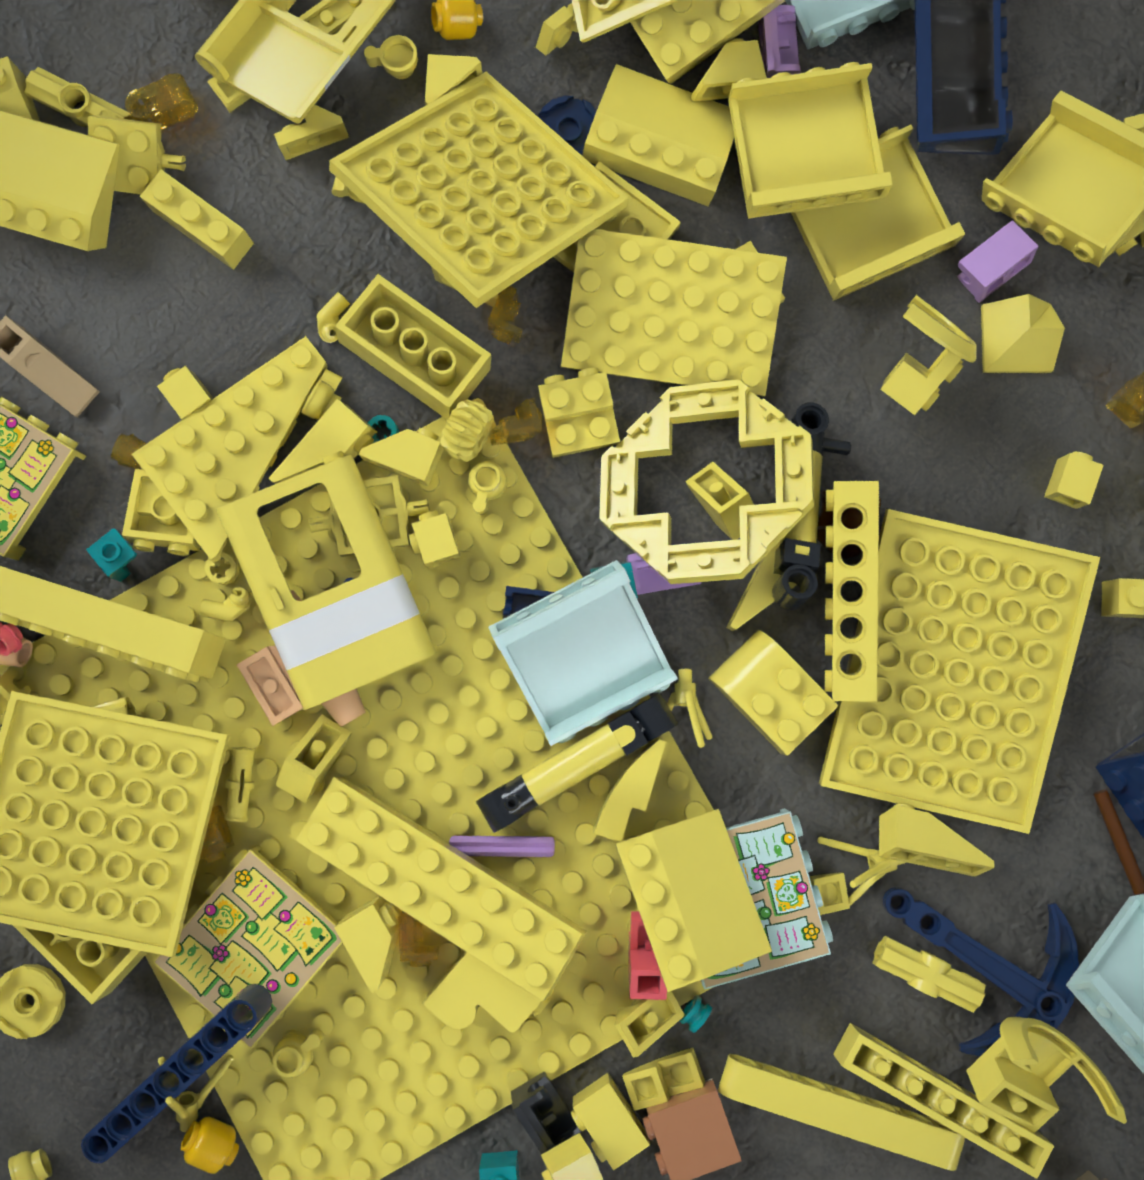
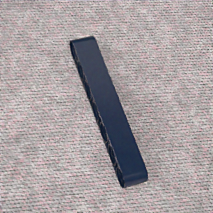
M250 984L238 993L85 1135L81 1143L84 1156L94 1163H103L113 1156L168 1106L165 1102L167 1097L177 1098L255 1027L271 1008L272 998L269 991L262 985Z

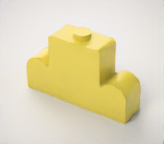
M465 951L429 992L423 1005L446 1026L456 1030L467 1028L472 1024L476 1017L478 1005H480L510 1033H514L532 1013L538 1016L549 1003L550 998L548 997L545 1001H541Z

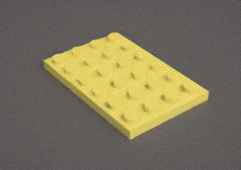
M594 229L578 240L561 368L574 370L598 368L599 373L606 372L609 375L678 385L739 379L756 396L764 397L766 396L787 257Z

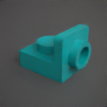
M111 529L86 549L108 577L121 582L131 574L125 565L137 556V553L118 530Z

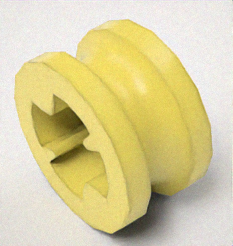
M221 552L220 560L224 559V563L231 565V569L225 571L226 577L221 578V574L215 573V568L220 566V560L213 563L210 558L206 560L205 573L211 581L221 585H228L238 578L240 564L234 556Z

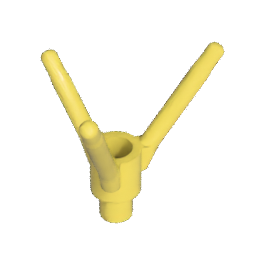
M679 669L678 683H675V692L671 693L667 705L671 711L674 706L688 708L697 745L699 748H703L705 746L703 733L707 740L712 739V734L697 700L696 684L692 683V670Z
M818 837L817 839L819 844L866 856L870 869L850 882V887H859L848 898L849 906L858 900L886 873L895 871L898 865L907 863L879 857V850L866 849L824 837Z
M232 1055L227 1056L200 1093L195 1094L194 1092L186 1091L182 1092L175 1099L171 1096L166 1098L165 1102L176 1112V1120L180 1123V1130L182 1132H186L191 1123L197 1119L198 1109L201 1108L208 1094L234 1060ZM165 1057L158 1058L159 1065L166 1060Z

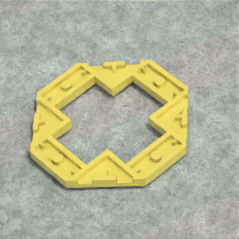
M739 379L670 387L660 397L661 402L649 414L645 412L626 431L628 435L615 448L611 446L602 455L599 519L603 525L670 584L743 579L815 506L813 442L811 434L801 426L797 427L785 418L784 413L764 398L760 399L752 393L749 387ZM739 417V443L741 448L775 445L776 503L739 506L740 540L671 545L672 518L669 513L637 515L638 458L672 455L673 424Z

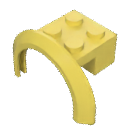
M918 295L908 304L907 307L909 308L903 317L934 341L945 347V349L929 369L908 353H905L885 378L880 389L913 415H916L921 408L927 411L940 395L938 393L940 391L938 388L944 380L950 383L963 368V361L961 359L971 363L976 361L975 342L958 326Z
M1023 1017L1006 1018L1000 1025L1001 1037L966 1070L981 1105L1034 1133L1060 1110L1049 1087L1072 1065L1083 1074L1093 1087L1107 1114L1123 1124L1127 1122L1124 1108L1118 1096L1096 1064L1068 1037L1049 1024L1037 1019Z

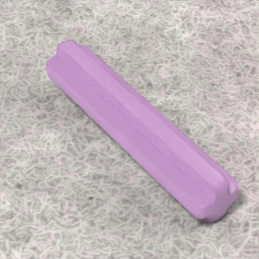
M452 836L449 840L450 845L468 856L552 857L555 853V840L553 837Z

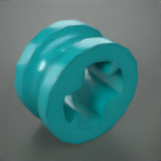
M377 415L368 422L374 429L377 426L381 428L380 424L382 423L386 424L388 430L391 431L390 436L399 433L395 422L386 415ZM375 433L372 436L374 439L373 443L380 441L379 436Z
M696 995L687 1003L682 1010L685 1016L679 1020L681 1024H689V1030L692 1033H695L705 1023L712 1011L710 1004L704 1005L701 1003L702 998L699 995Z

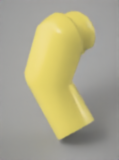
M339 292L317 313L316 317L318 334L327 343L338 340L335 325L339 322L338 316L350 305L347 299Z
M236 587L231 590L233 594L223 602L203 599L200 605V616L233 621L249 609L252 600L251 595L245 588Z

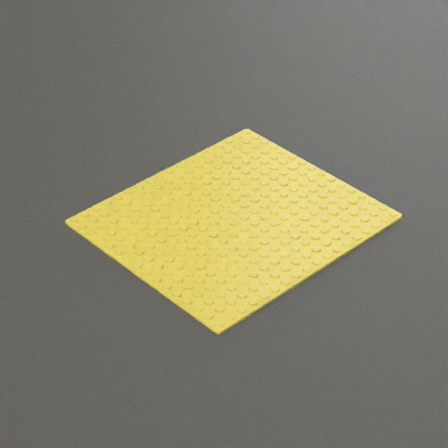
M479 398L471 400L473 402L477 401L485 405L484 402ZM442 416L422 428L438 435L437 441H440L447 419ZM495 421L491 426L492 431L489 433L483 450L479 451L477 457L468 462L462 459L458 460L443 450L429 486L372 465L364 460L356 464L363 481L398 475L401 481L402 494L407 503L428 499L430 511L438 510L439 514L446 513L450 519L461 557L427 567L423 562L421 553L415 555L412 546L393 548V552L437 653L357 688L366 713L342 726L352 733L327 776L307 803L276 786L277 779L285 759L321 714L335 723L337 722L323 705L319 704L306 710L302 709L272 726L237 667L238 663L263 648L275 646L241 566L240 574L233 583L228 585L215 583L205 573V563L209 557L201 549L109 600L225 638L226 641L212 679L200 676L198 683L166 674L163 671L144 667L128 660L113 657L48 635L32 642L33 650L31 657L23 667L12 666L18 672L17 678L13 681L14 685L20 690L28 685L31 689L30 695L91 707L129 697L135 706L138 717L230 735L187 912L196 903L201 907L209 897L205 893L208 887L219 876H222L224 879L233 869L229 865L230 862L243 848L249 851L258 845L262 848L259 853L338 923L347 914L378 897V894L295 841L334 777L349 780L447 843H449L452 836L553 837L555 840V853L552 857L469 856L515 886L522 887L534 898L587 930L586 935L551 993L549 1003L538 1016L532 1013L516 1032L510 1033L480 1005H478L476 1017L472 1024L460 1030L451 1029L423 1005L429 992L465 951L400 909L402 917L399 919L401 928L389 973L377 991L371 994L342 943L252 1050L242 1041H238L206 1070L209 1078H211L228 1055L234 1057V1060L214 1087L263 1180H380L512 1104L511 1091L545 1071L552 1081L623 1040L615 1026L618 1010L636 1005L642 1000L630 999L628 945L631 911L639 910L616 848V844L620 842L595 835L593 829L612 787L626 767L646 747L642 746L627 756L619 758L495 833L491 830L475 802L650 698L647 695L639 699V702L634 707L627 710L620 709L609 715L603 723L593 727L588 726L578 731L571 740L550 746L542 727L504 656L498 649L488 627L503 619L506 586L556 592L583 577ZM493 461L499 464L505 471L507 487L501 496L488 500L486 513L479 515L472 507L476 496L472 493L468 484L469 473L477 463ZM323 484L315 486L259 517L290 591L294 590L301 600L341 585L347 578L355 579L361 574V568L355 555L339 556L337 540L331 529L313 533L310 531L309 518L329 515L331 500ZM420 515L409 516V534L414 533L412 523L418 522V516ZM228 539L222 552L230 554L237 559ZM224 559L220 560V566L215 568V573L221 574V578L226 577L225 571L231 569L230 564L223 562ZM236 587L245 588L251 595L252 600L249 609L233 621L200 616V605L203 599L223 602L233 594L231 590ZM0 665V675L11 666ZM670 731L657 737L666 741L647 809L646 811L636 808L631 809L622 842L714 811ZM233 747L252 748L255 750L251 780L254 781V789L250 790L248 821L231 822L224 819L228 788H225V781L230 777L231 751ZM147 953L145 956L188 1038H191L213 1016L153 963L158 954ZM701 981L671 992L678 1004L682 1006L696 995H701L709 989L704 990ZM313 1030H321L324 1034V1039L318 1048L313 1049L314 1058L310 1067L303 1074L294 1078L280 1076L272 1064V1053L279 1040L289 1034H299L307 1038Z

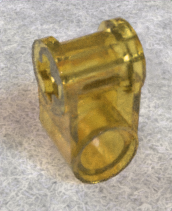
M178 73L165 75L156 82L133 90L125 100L126 110L135 121L149 122L147 119L151 118L153 123L161 124V129L177 122L188 120L198 111V105L185 78ZM139 98L143 101V105L139 103Z

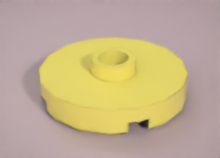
M24 964L6 972L0 978V1029L5 1034L16 1039L37 1037L49 1031L60 1020L65 1008L66 992L61 979L51 969L39 964ZM27 994L34 997V1005L28 1004L26 1000Z

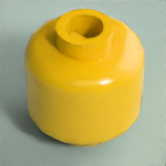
M437 0L431 6L432 26L434 31L439 32L445 40L471 39L476 34L477 26H482V7L480 4H476L475 0Z
M204 1117L199 1122L194 1121L191 1123L184 1135L180 1149L184 1151L185 1163L207 1173L215 1174L224 1165L230 1166L233 1163L239 1150V1144L235 1143L236 1131L233 1126L212 1117Z

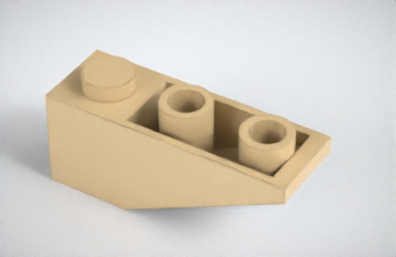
M6 315L0 321V357L78 418L100 391L24 327Z

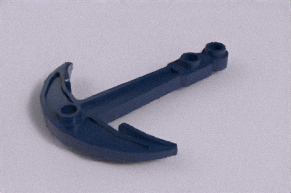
M893 887L885 892L883 907L889 914L896 918H902L905 925L936 946L945 947L1020 1002L1022 1007L1014 1017L1037 1019L1057 1029L1067 1016L1074 1002L1075 995L1066 984L1078 969L1079 960L1077 942L1072 928L1056 903L1048 904L1049 930L1045 953L1051 956L1042 976L1037 979L956 929L952 921L921 900H914L908 891L899 887ZM896 895H900L902 898L901 905L896 908L892 907L891 899ZM929 915L932 920L931 924L923 928L921 926V919ZM1050 997L1051 1003L1049 1007L1042 1008L1041 1001L1043 998ZM1001 1022L982 1035L959 1043V1051L981 1056L1001 1037L999 1030Z

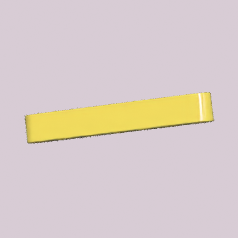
M736 1054L728 1055L718 1088L719 1093L732 1100L950 1171L957 1170L965 1142V1137L930 1117Z

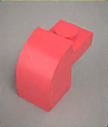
M631 911L628 945L630 999L666 1000L667 989L639 911Z

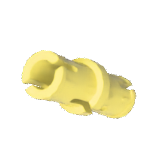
M233 747L231 751L230 777L225 781V788H228L224 819L231 822L248 821L250 790L254 789V781L251 780L255 750L252 748Z

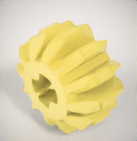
M466 399L459 402L456 408L451 411L449 419L446 420L445 428L442 430L443 436L440 439L443 450L450 453V456L466 462L476 458L479 451L483 450L489 433L492 431L491 426L494 422L492 411L477 401L473 402Z

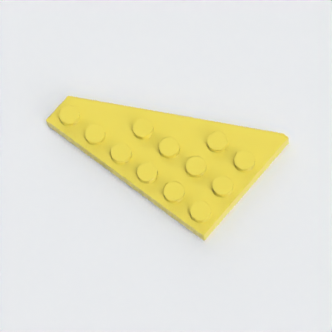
M306 336L132 453V456L213 563L220 560V554L229 539L216 509L255 493L260 489V482L269 466H273L278 450L284 446L296 425V418L310 393L328 368L324 358Z

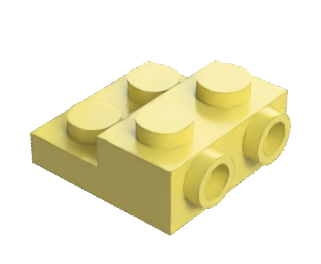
M587 368L578 372V378L565 380L564 375H553L544 379V385L538 386L553 458L618 445L620 443L606 372L599 373L598 368Z
M135 469L122 536L129 543H133L132 548L144 552H154L155 546L168 547V553L178 556H188L190 550L199 551L200 545L144 470Z

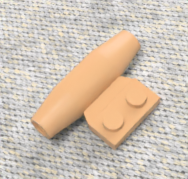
M292 590L291 593L294 599L302 601L295 591ZM267 646L237 664L272 726L303 709L276 646ZM357 688L321 703L340 727L366 713Z

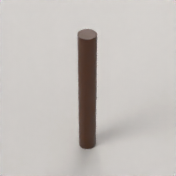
M1107 789L1093 793L1133 893L1142 894L1144 893V878Z

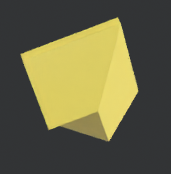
M1026 294L986 303L981 306L983 373L1053 372L1065 327L1050 303L1033 295Z

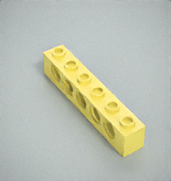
M834 481L833 490H826V511H833V526H826V548H833V562H826L825 584H833V598H825V620H832V634H825V656H832V670H825V692H832V701L877 702L879 481ZM854 508L862 514V523L858 528L848 529L842 524L841 515L846 509ZM848 544L857 545L862 551V558L856 565H847L841 559V551ZM847 581H856L861 585L862 594L855 601H847L841 596V587ZM848 617L857 618L862 625L860 633L854 637H847L840 630L842 621ZM846 654L859 656L861 659L860 668L853 673L845 672L840 667V661Z
M852 1023L849 1024L833 1053L845 1069L1038 1179L1054 1148V1145L1039 1131L1034 1133L981 1105L977 1096Z

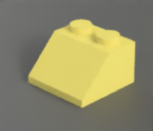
M381 896L374 898L347 914L334 927L371 994L379 989L389 973L401 928L399 919L402 917L400 909Z

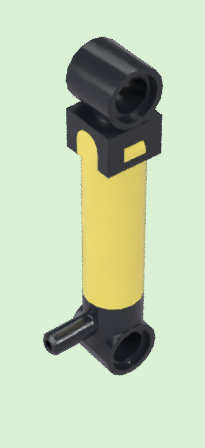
M814 402L802 404L790 419L797 427L801 426L812 437L815 506L780 540V545L775 551L774 574L781 576L773 586V598L780 607L787 610H796L802 607L816 592L818 586L815 571L819 568L821 544L816 543L823 451L848 455L852 447L848 441L824 437V431L829 424V415L825 408ZM802 422L810 425L812 429L804 426ZM789 582L797 584L801 593L794 592L790 588Z
M658 693L475 802L491 830L495 833L619 758L627 756L649 741L661 736L679 723L662 694Z

